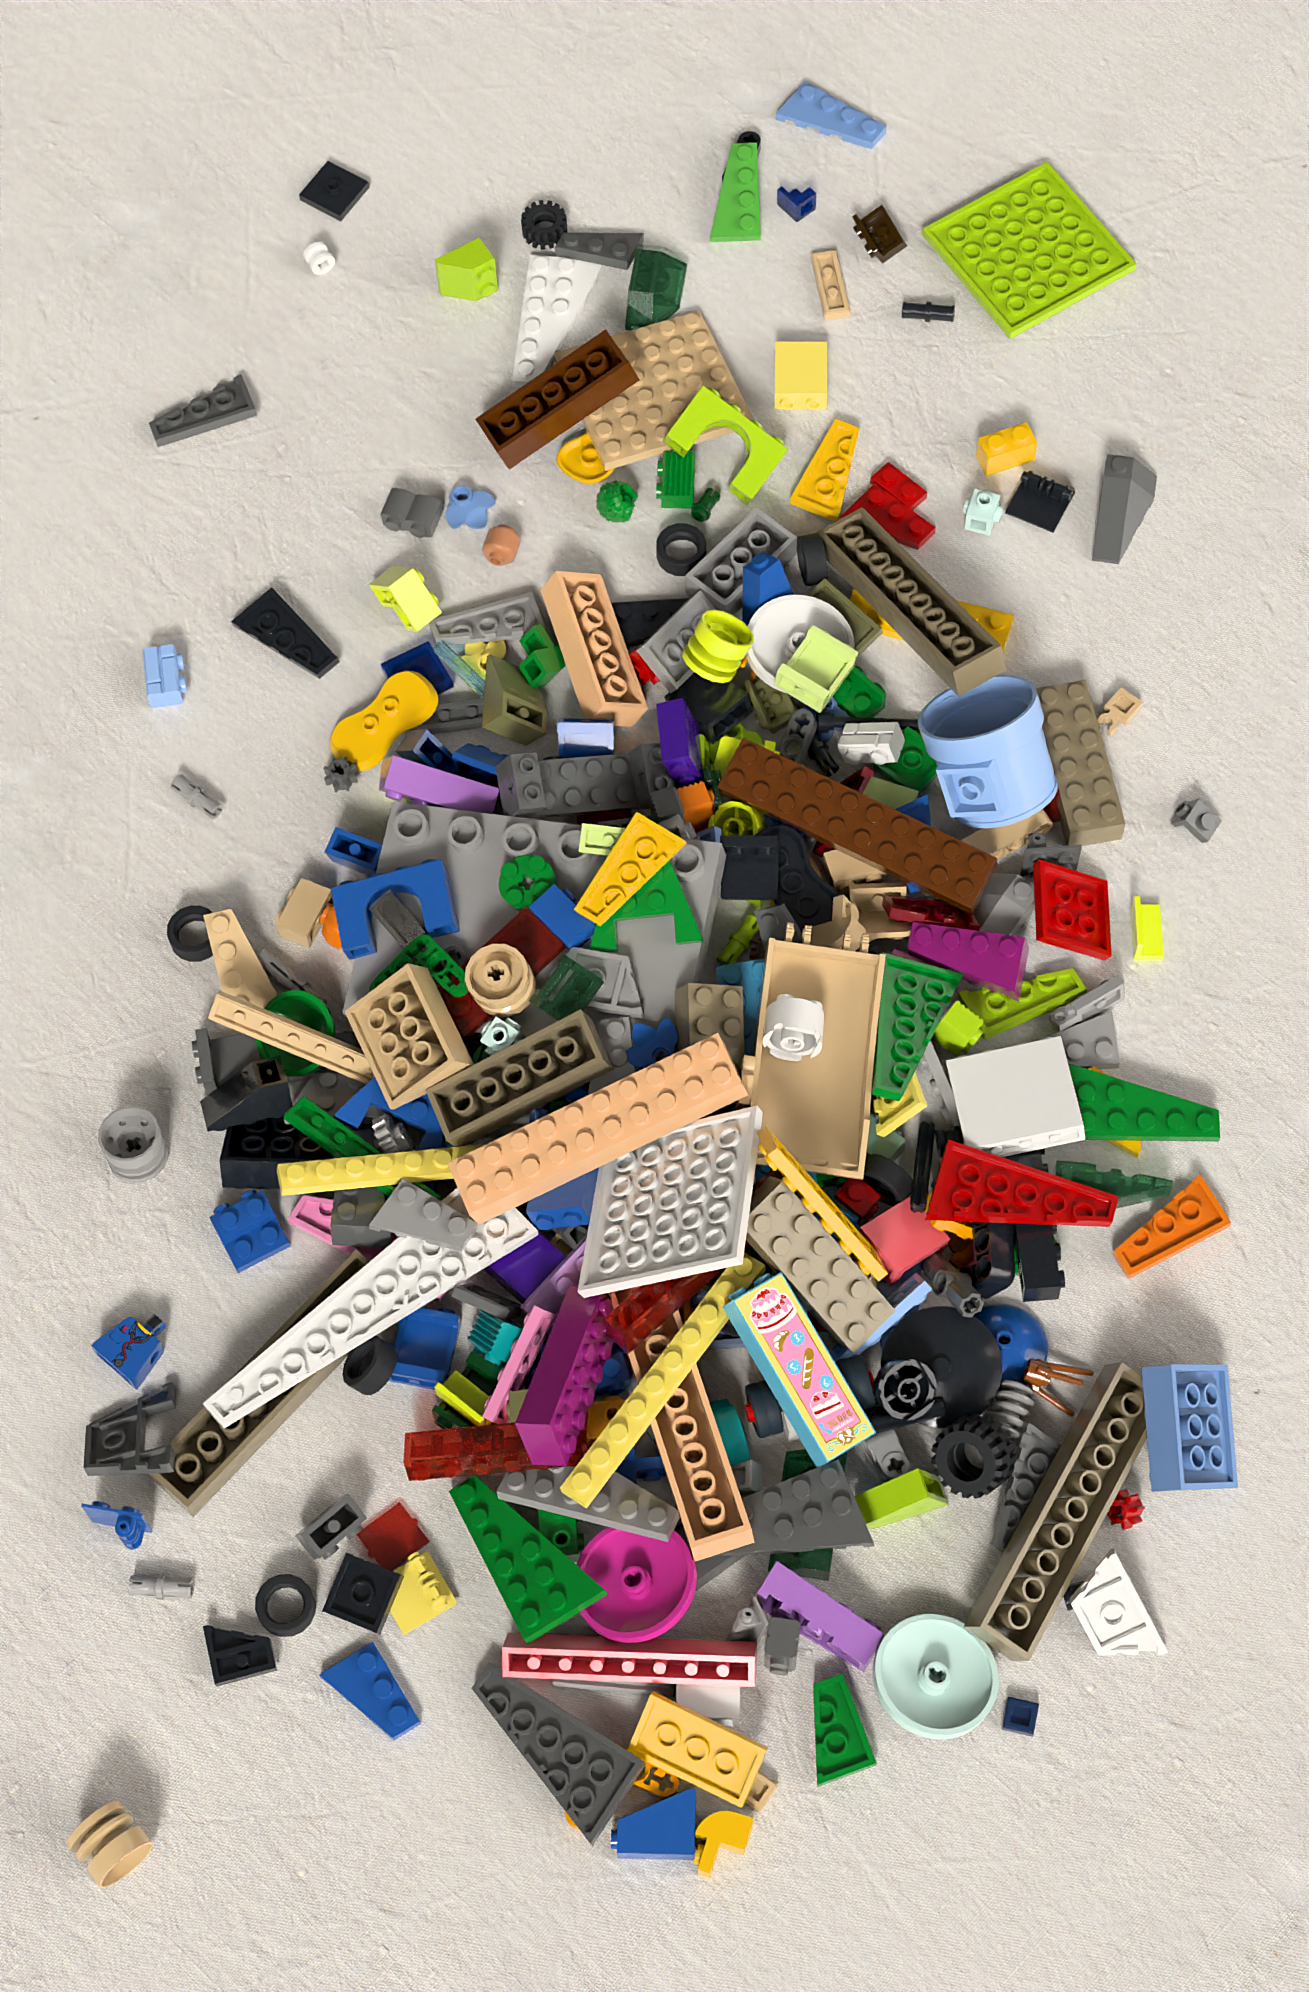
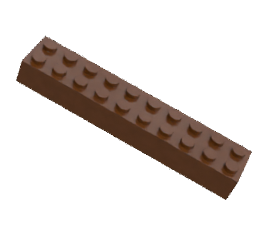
M742 738L717 787L721 795L734 801L743 802L773 820L790 826L796 831L970 914L974 913L998 865L996 857L745 738Z

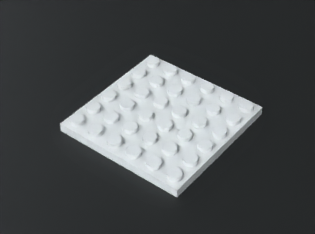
M758 1106L696 1120L599 1167L577 1291L583 1298L743 1264L759 1145L757 1132L761 1129L763 1115Z

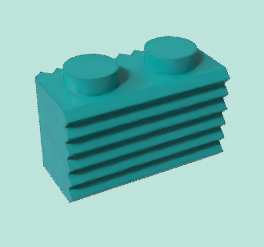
M479 1309L478 1319L474 1320L473 1330L469 1331L470 1336L467 1337L468 1341L475 1345L473 1351L483 1355L484 1359L497 1365H501L502 1361L508 1363L511 1356V1347L519 1339L523 1328L510 1319L503 1320Z

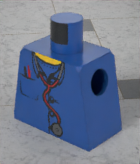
M155 1314L143 1326L130 1316L96 1340L91 1347L100 1359L137 1390L164 1352L162 1344L156 1337L167 1326Z

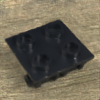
M1031 470L1029 472L1024 471L1020 478L1022 482L1009 503L1005 514L1054 533L1075 491L1069 489L1070 486L1068 485L1063 486L1055 483L1053 479L1051 481L1047 480L1048 477L1046 476L1041 478V476L1034 474Z

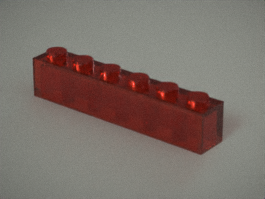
M585 1416V1426L580 1430L576 1440V1450L571 1454L567 1466L576 1467L591 1447L592 1435L587 1416ZM515 1423L405 1433L403 1463L409 1481L567 1467L532 1465Z

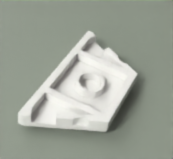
M1115 1549L1109 1550L1070 1597L1071 1605L1098 1655H1114L1116 1653L1138 1655V1651H1157V1654L1168 1653Z

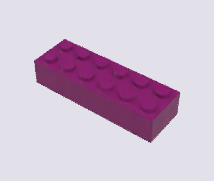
M569 1285L515 1421L532 1465L567 1466L571 1454L576 1450V1440L580 1430L585 1426V1416L589 1406H592L594 1402V1392L598 1383L602 1381L605 1363L611 1357V1347L614 1339L618 1337L620 1332L617 1319L612 1311L611 1300L607 1298L606 1293L583 1298L577 1292L579 1285Z

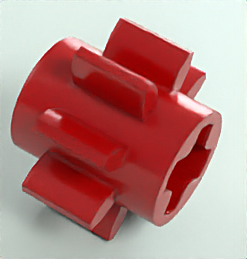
M1124 1489L1118 1492L1107 1515L1111 1520V1525L1121 1523L1122 1530H1126L1143 1521L1140 1516L1145 1507L1139 1499V1494L1129 1496L1128 1490Z

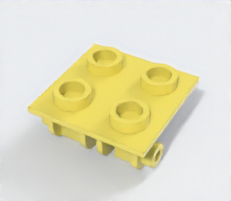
M428 1551L421 1555L419 1552L411 1554L408 1557L409 1562L393 1570L404 1576L390 1610L403 1635L458 1604Z

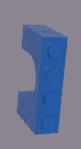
M428 859L421 862L420 865L413 867L401 866L394 869L393 872L386 874H371L366 879L359 881H344L338 886L331 888L342 951L349 960L377 953L372 929L373 912L384 898L392 894L407 893L420 900L425 928L432 939L460 932L447 868L441 859Z

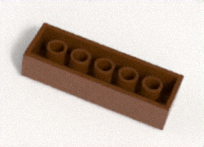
M605 329L475 420L510 470L640 380L627 358Z

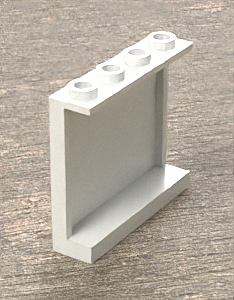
M1061 1036L1045 1037L1039 1041L1025 1044L1016 1043L1007 1048L988 1049L979 1054L960 1055L951 1060H946L966 1146L999 1157H1005L1085 1140L1084 1124Z

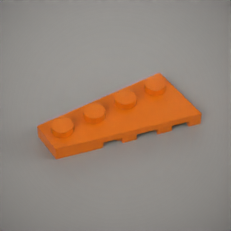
M1199 1174L1190 1185L1173 1197L1171 1202L1155 1213L1152 1219L1117 1247L1113 1252V1256L1127 1279H1130L1230 1227L1231 1221Z

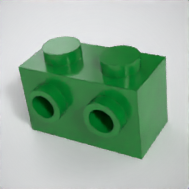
M538 1509L539 1532L570 1560L577 1562L579 1552H583L585 1548L584 1534H578L577 1522H583V1520Z

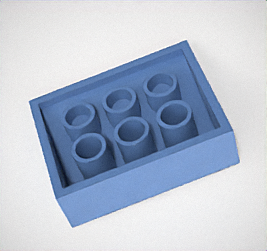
M1168 1364L1142 1367L1144 1416L1146 1419L1151 1492L1238 1488L1228 1365Z

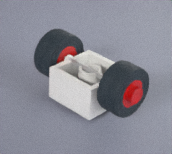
M853 1355L837 1360L835 1364L861 1408L866 1410L874 1407V1378L871 1371L867 1370L861 1355ZM765 1380L745 1386L747 1404L744 1405L748 1422L753 1423L759 1438L780 1434L785 1429L788 1442L800 1439Z

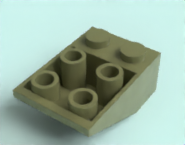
M489 654L486 660L482 728L527 746L546 734L547 708L539 687L532 688L518 666Z

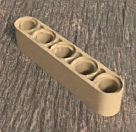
M1041 809L1034 815L1013 824L994 828H982L961 841L999 860L1028 844L1031 834L1038 832L1044 835L1052 828L1053 823L1046 812Z

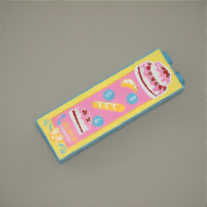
M782 1272L774 1277L767 1273L753 1282L756 1287L747 1292L745 1287L729 1295L731 1302L723 1306V1309L812 1461L818 1468L869 1438L876 1431Z

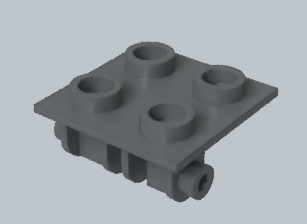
M1036 832L1029 836V844L1024 850L1021 877L1028 876L1033 878V864L1038 860L1077 871L1082 844L1047 847L1043 834Z

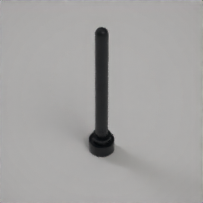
M829 711L816 712L818 722L816 733H828L829 730H834V728H844L846 723L898 722L901 730H904L907 726L913 730H919L918 719L835 717L834 714H829Z

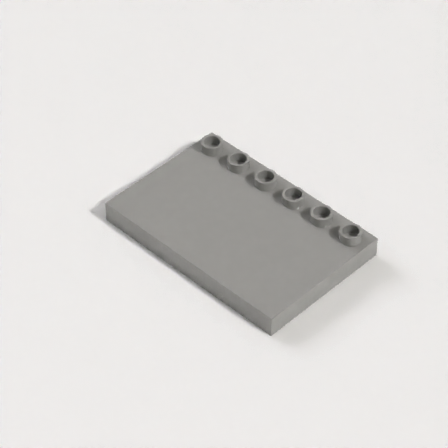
M393 801L376 873L386 874L393 872L394 869L401 866L413 867L420 865L421 862L428 859H441L447 868L460 932L433 939L444 950L450 946L460 947L467 955L468 962L471 956L480 948L491 944H507L516 948L524 956L536 980V991L537 988L540 990L550 978L549 974L556 966L563 962L564 956L569 951L534 918L532 913L517 911V909L512 908L504 901L498 886L502 866L519 856H541L553 869L557 878V887L561 891L566 888L575 897L576 901L574 904L577 905L608 856L579 852L582 825ZM682 838L686 841V844L670 859L704 942L677 945L674 915L616 922L618 951L606 953L629 957L644 1013L643 1019L629 1017L631 1033L635 1023L644 1024L656 1030L660 1022L665 1018L670 1019L676 1027L675 990L687 983H701L726 860L722 843ZM526 878L521 883V886L529 890L531 889V884L535 883V879L530 880V878ZM407 893L392 894L384 898L375 908L372 916V929L377 953L355 958L342 1012L346 1018L347 1016L344 1011L369 993L372 981L416 937L423 934L430 936L425 928L421 903L417 897ZM593 936L580 948L590 950ZM427 946L422 948L424 953L428 950ZM457 955L452 956V959L457 963L459 959ZM415 956L412 958L415 962L418 961ZM440 961L435 967V972L444 969ZM454 975L449 978L456 986L459 985L460 981ZM432 976L461 1038L481 1042L483 1028L489 1021H493L495 1016L484 1012L470 992L462 997H454ZM533 997L525 1009L508 1018L522 1026L519 1032L528 1037L580 1009L592 1019L597 1032L600 1020L628 1016L536 1001ZM498 1017V1018L501 1019L502 1021H505V1019H506L507 1017ZM659 1054L656 1060L658 1062L666 1058L667 1056L665 1054Z

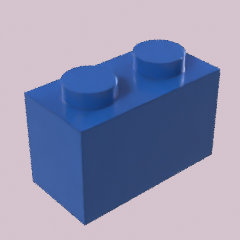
M335 827L324 852L334 863L366 875L376 873L383 844Z
M553 884L529 909L534 918L568 951L572 947L580 948L593 936L595 925L574 910L576 899L566 888L561 891Z

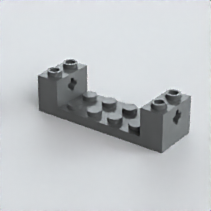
M660 743L641 744L628 754L538 760L537 752L510 754L495 766L503 815L528 819L651 809L649 799L651 792L674 787L673 779L662 763Z

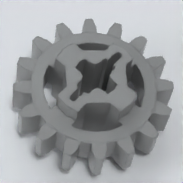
M388 1113L372 1120V1127L375 1130L374 1135L376 1137L373 1140L374 1145L382 1154L414 1151L413 1149L416 1148L415 1143L401 1122L395 1123L393 1117L389 1116Z

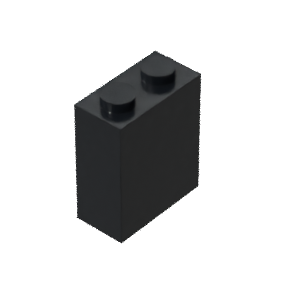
M695 672L677 690L672 693L669 692L664 696L666 702L680 698L684 699L698 724L699 734L704 735L712 745L753 712L748 693L732 682H713Z

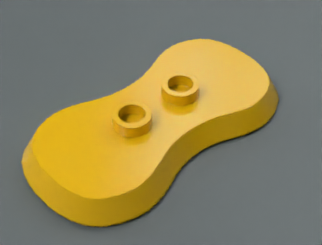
M587 432L564 444L556 457L557 465L562 472L585 485H595L604 481L615 469L604 470Z
M402 671L391 676L383 684L378 695L369 706L358 713L346 717L335 726L329 738V746L335 758L343 759L347 757L348 764H355L358 772L375 767L385 757L391 744L398 736L411 728L421 725L433 715L438 705V695L435 688L423 675L414 671Z

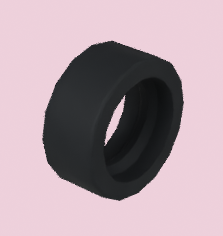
M676 523L666 527L660 532L656 540L657 561L665 572L674 576H685L706 556V539L704 534L697 527L687 523ZM677 540H687L696 545L697 553L688 559H674L666 554V546Z
M813 533L798 536L797 558L805 586L817 585L824 578L828 580L827 558L820 534Z
M200 905L187 906L179 909L170 918L167 924V937L173 952L179 958L189 962H201L213 956L209 939L198 946H186L178 938L180 929L186 924L193 921L205 922L203 915L213 913L210 909Z
M871 1154L865 1160L862 1180L881 1195L879 1201L894 1207L907 1199L911 1193L913 1179L900 1165L879 1154Z
M375 1335L352 1349L343 1367L342 1375L344 1382L363 1395H373L380 1391L386 1385L395 1369L397 1362L396 1348Z
M279 1574L268 1579L260 1587L255 1598V1611L261 1624L270 1633L279 1637H292L303 1632L311 1624L316 1613V1601L310 1587L301 1578L291 1574ZM282 1588L297 1590L304 1601L301 1615L290 1623L274 1621L267 1610L270 1596Z

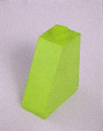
M918 1468L854 1496L867 1527L871 1529L949 1505L939 1476Z

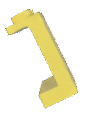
M775 342L774 407L776 409L817 410L827 408V342Z

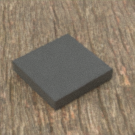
M474 1283L455 1286L451 1295L460 1301L503 1320L520 1317L522 1312L519 1308L521 1304Z

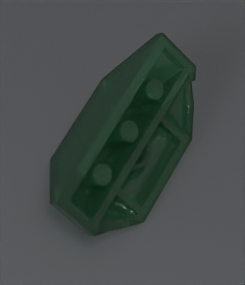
M641 244L636 249L628 289L625 330H634L667 320L680 309L687 263L667 247Z

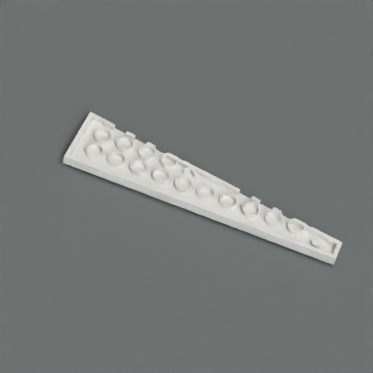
M458 1187L442 1200L446 1205L474 1221L468 1214ZM513 1208L478 1225V1229L462 1251L428 1244L425 1240L409 1236L407 1238L398 1237L203 1403L204 1407L223 1428L228 1427L538 1235V1230L516 1208Z

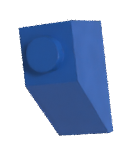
M427 729L410 730L395 750L403 759L455 775L453 754Z

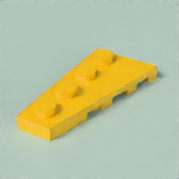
M838 419L834 420L790 497L791 505L833 522L839 520L859 436L858 427Z

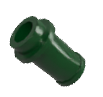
M707 488L698 503H694L691 507V516L696 521L703 522L708 520L711 516V510L720 500L721 496L717 491L710 496L713 491L712 488Z

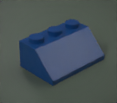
M467 743L454 751L452 755L455 775L499 788L495 766L509 755H500L483 745L476 746ZM500 791L498 792V799H501Z

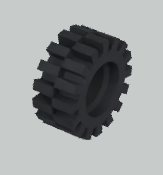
M539 200V205L533 202L531 203V208L527 206L525 213L522 212V235L526 239V243H532L534 248L540 245L541 250H545V246L549 245V249L554 248L553 243L557 244L562 234L567 233L565 210L563 207L560 209L558 203L552 206V201L548 200L547 204H544L543 200ZM542 221H549L554 224L545 229L535 226Z

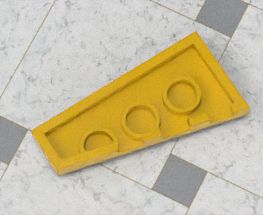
M636 812L574 910L596 925L601 926L686 844V841Z

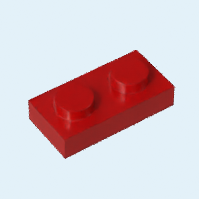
M887 462L870 478L871 485L876 483L911 510L917 508L927 498V491L890 462Z

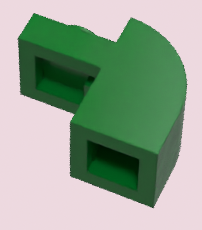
M542 624L534 625L519 640L528 657L518 667L532 688L547 685L566 666L560 646L554 645Z

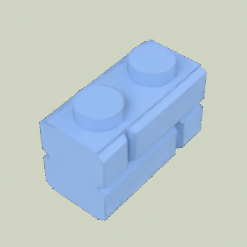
M173 644L144 648L143 660L146 690L150 706L158 708L165 707L166 705L182 704V693H187L185 677H180V670L185 669L182 653L178 654Z

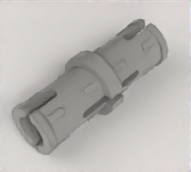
M182 774L173 779L171 789L183 796L191 807H197L211 819H216L221 814L223 805L206 793V789L194 785Z
M159 1574L158 1577L131 1575L129 1579L132 1582L128 1587L130 1596H156L157 1599L162 1600L165 1597L191 1599L193 1596V1592H191L194 1589L193 1578H166L165 1574Z

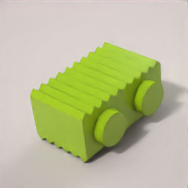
M956 1001L939 1022L931 1039L955 1057L961 1051L967 1054L983 1034V1031L979 1028L984 1021L979 1019V1015H974V1012H970L969 1008H965V1004L960 1005V1001Z

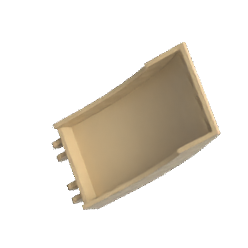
M787 922L784 941L769 938L766 945L753 1056L756 1057L749 1107L758 1106L763 1112L761 1129L766 1125L807 1172L862 1180L870 1125L875 1044L886 954H868L870 935L864 933L860 938V951H850L852 943L850 931H844L842 949L810 945L812 926L805 925L802 931V944L793 943L794 923ZM789 994L794 998L808 1001L814 1000L822 1004L825 1017L822 1049L815 1057L810 1058L811 1054L802 1056L801 1061H788L770 1054V1048L767 1045L764 1047L763 1033L766 1009L771 1003L776 1001L777 996ZM759 1147L756 1165L769 1166L764 1159L765 1155Z

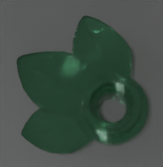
M710 763L708 768L703 769V777L706 789L713 791L716 813L719 809L718 807L723 803L720 790L717 788L722 775L721 770H715V765Z

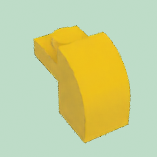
M719 1811L709 1815L700 1823L695 1832V1839L705 1842V1846H698L693 1863L699 1865L698 1875L707 1878L711 1877L720 1847L742 1855L745 1854L754 1825V1818L732 1811Z

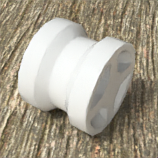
M323 242L312 243L303 253L305 261L310 264L314 274H325L335 264L334 257L328 253V248Z

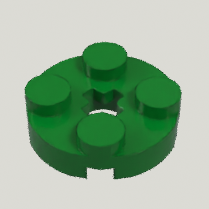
M523 855L514 858L502 866L498 886L502 898L509 906L523 913H532L529 907L553 884L557 886V878L551 866L541 856ZM524 879H535V883H532L530 886L531 889L526 890L524 886H521Z

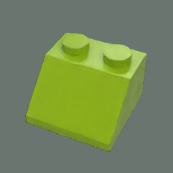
M479 237L434 259L438 290L441 295L478 301L498 291L495 258Z

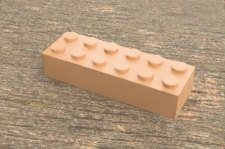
M555 571L542 587L541 593L584 719H615L614 726L633 727L648 707L601 574Z

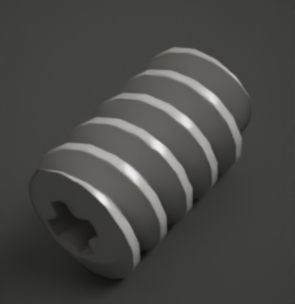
M1004 1380L1000 1384L1001 1391L997 1392L995 1396L996 1402H993L991 1405L992 1412L988 1413V1416L992 1417L991 1422L995 1423L998 1420L1003 1424L1001 1429L1004 1432L1006 1430L1009 1431L1011 1436L1008 1439L1010 1441V1438L1019 1439L1020 1433L1014 1430V1428H1022L1024 1422L1019 1419V1416L1029 1417L1030 1413L1023 1407H1033L1034 1402L1028 1398V1395H1033L1034 1392L1021 1383Z

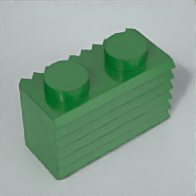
M665 450L663 451V461H658L657 477H662V483L656 484V499H661V508L691 509L694 502L695 452H688L683 458L677 452Z

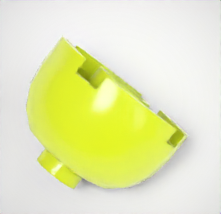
M738 801L721 804L715 815L711 816L708 828L714 825L721 828L722 835L754 836L766 828L763 816L758 810Z

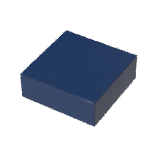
M1008 1697L1002 1730L1033 1737L1039 1703Z

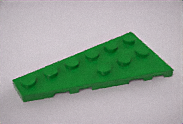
M1068 1063L1084 1124L1085 1140L1219 1142V1110Z

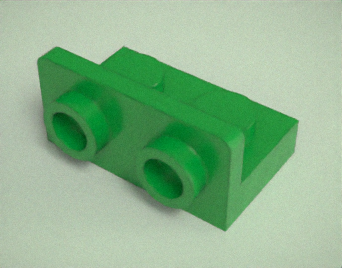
M857 665L853 667L832 696L835 698L837 706L844 710L849 717L874 718L885 708V690L880 684L873 683L867 678L862 668Z

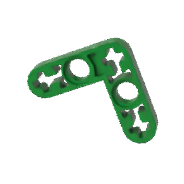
M424 934L416 937L372 981L369 987V992H371L400 970L404 964L409 963L428 968L430 974L454 997H462L469 992L465 982V971L434 939ZM427 946L428 950L424 953L422 948ZM414 956L418 959L417 962L412 959ZM441 960H447L446 967L442 971L435 972L437 963ZM454 975L459 979V985L456 986L449 978Z

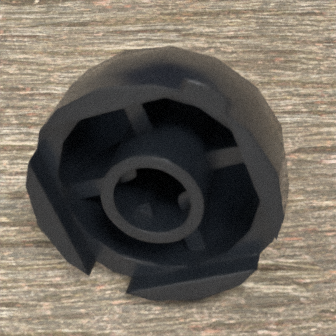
M895 1358L887 1362L878 1371L874 1380V1395L877 1403L887 1414L897 1419L915 1420L923 1416L934 1403L932 1398L934 1390L937 1391V1382L933 1372L927 1365L912 1358Z

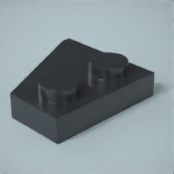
M209 1625L203 1626L216 1687L278 1671L272 1642L269 1637L251 1636L239 1631H226Z

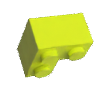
M392 566L368 584L381 605L393 608L407 630L419 631L442 613L437 606L439 604L438 599L431 591L426 589L423 584L425 582L424 577L417 569Z

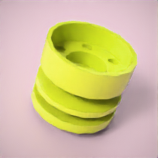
M708 610L701 616L695 627V633L689 638L688 644L684 647L682 658L686 665L701 677L718 683L730 682L734 678L736 670L740 667L741 660L751 648L754 642V635L750 628L735 616L724 611Z

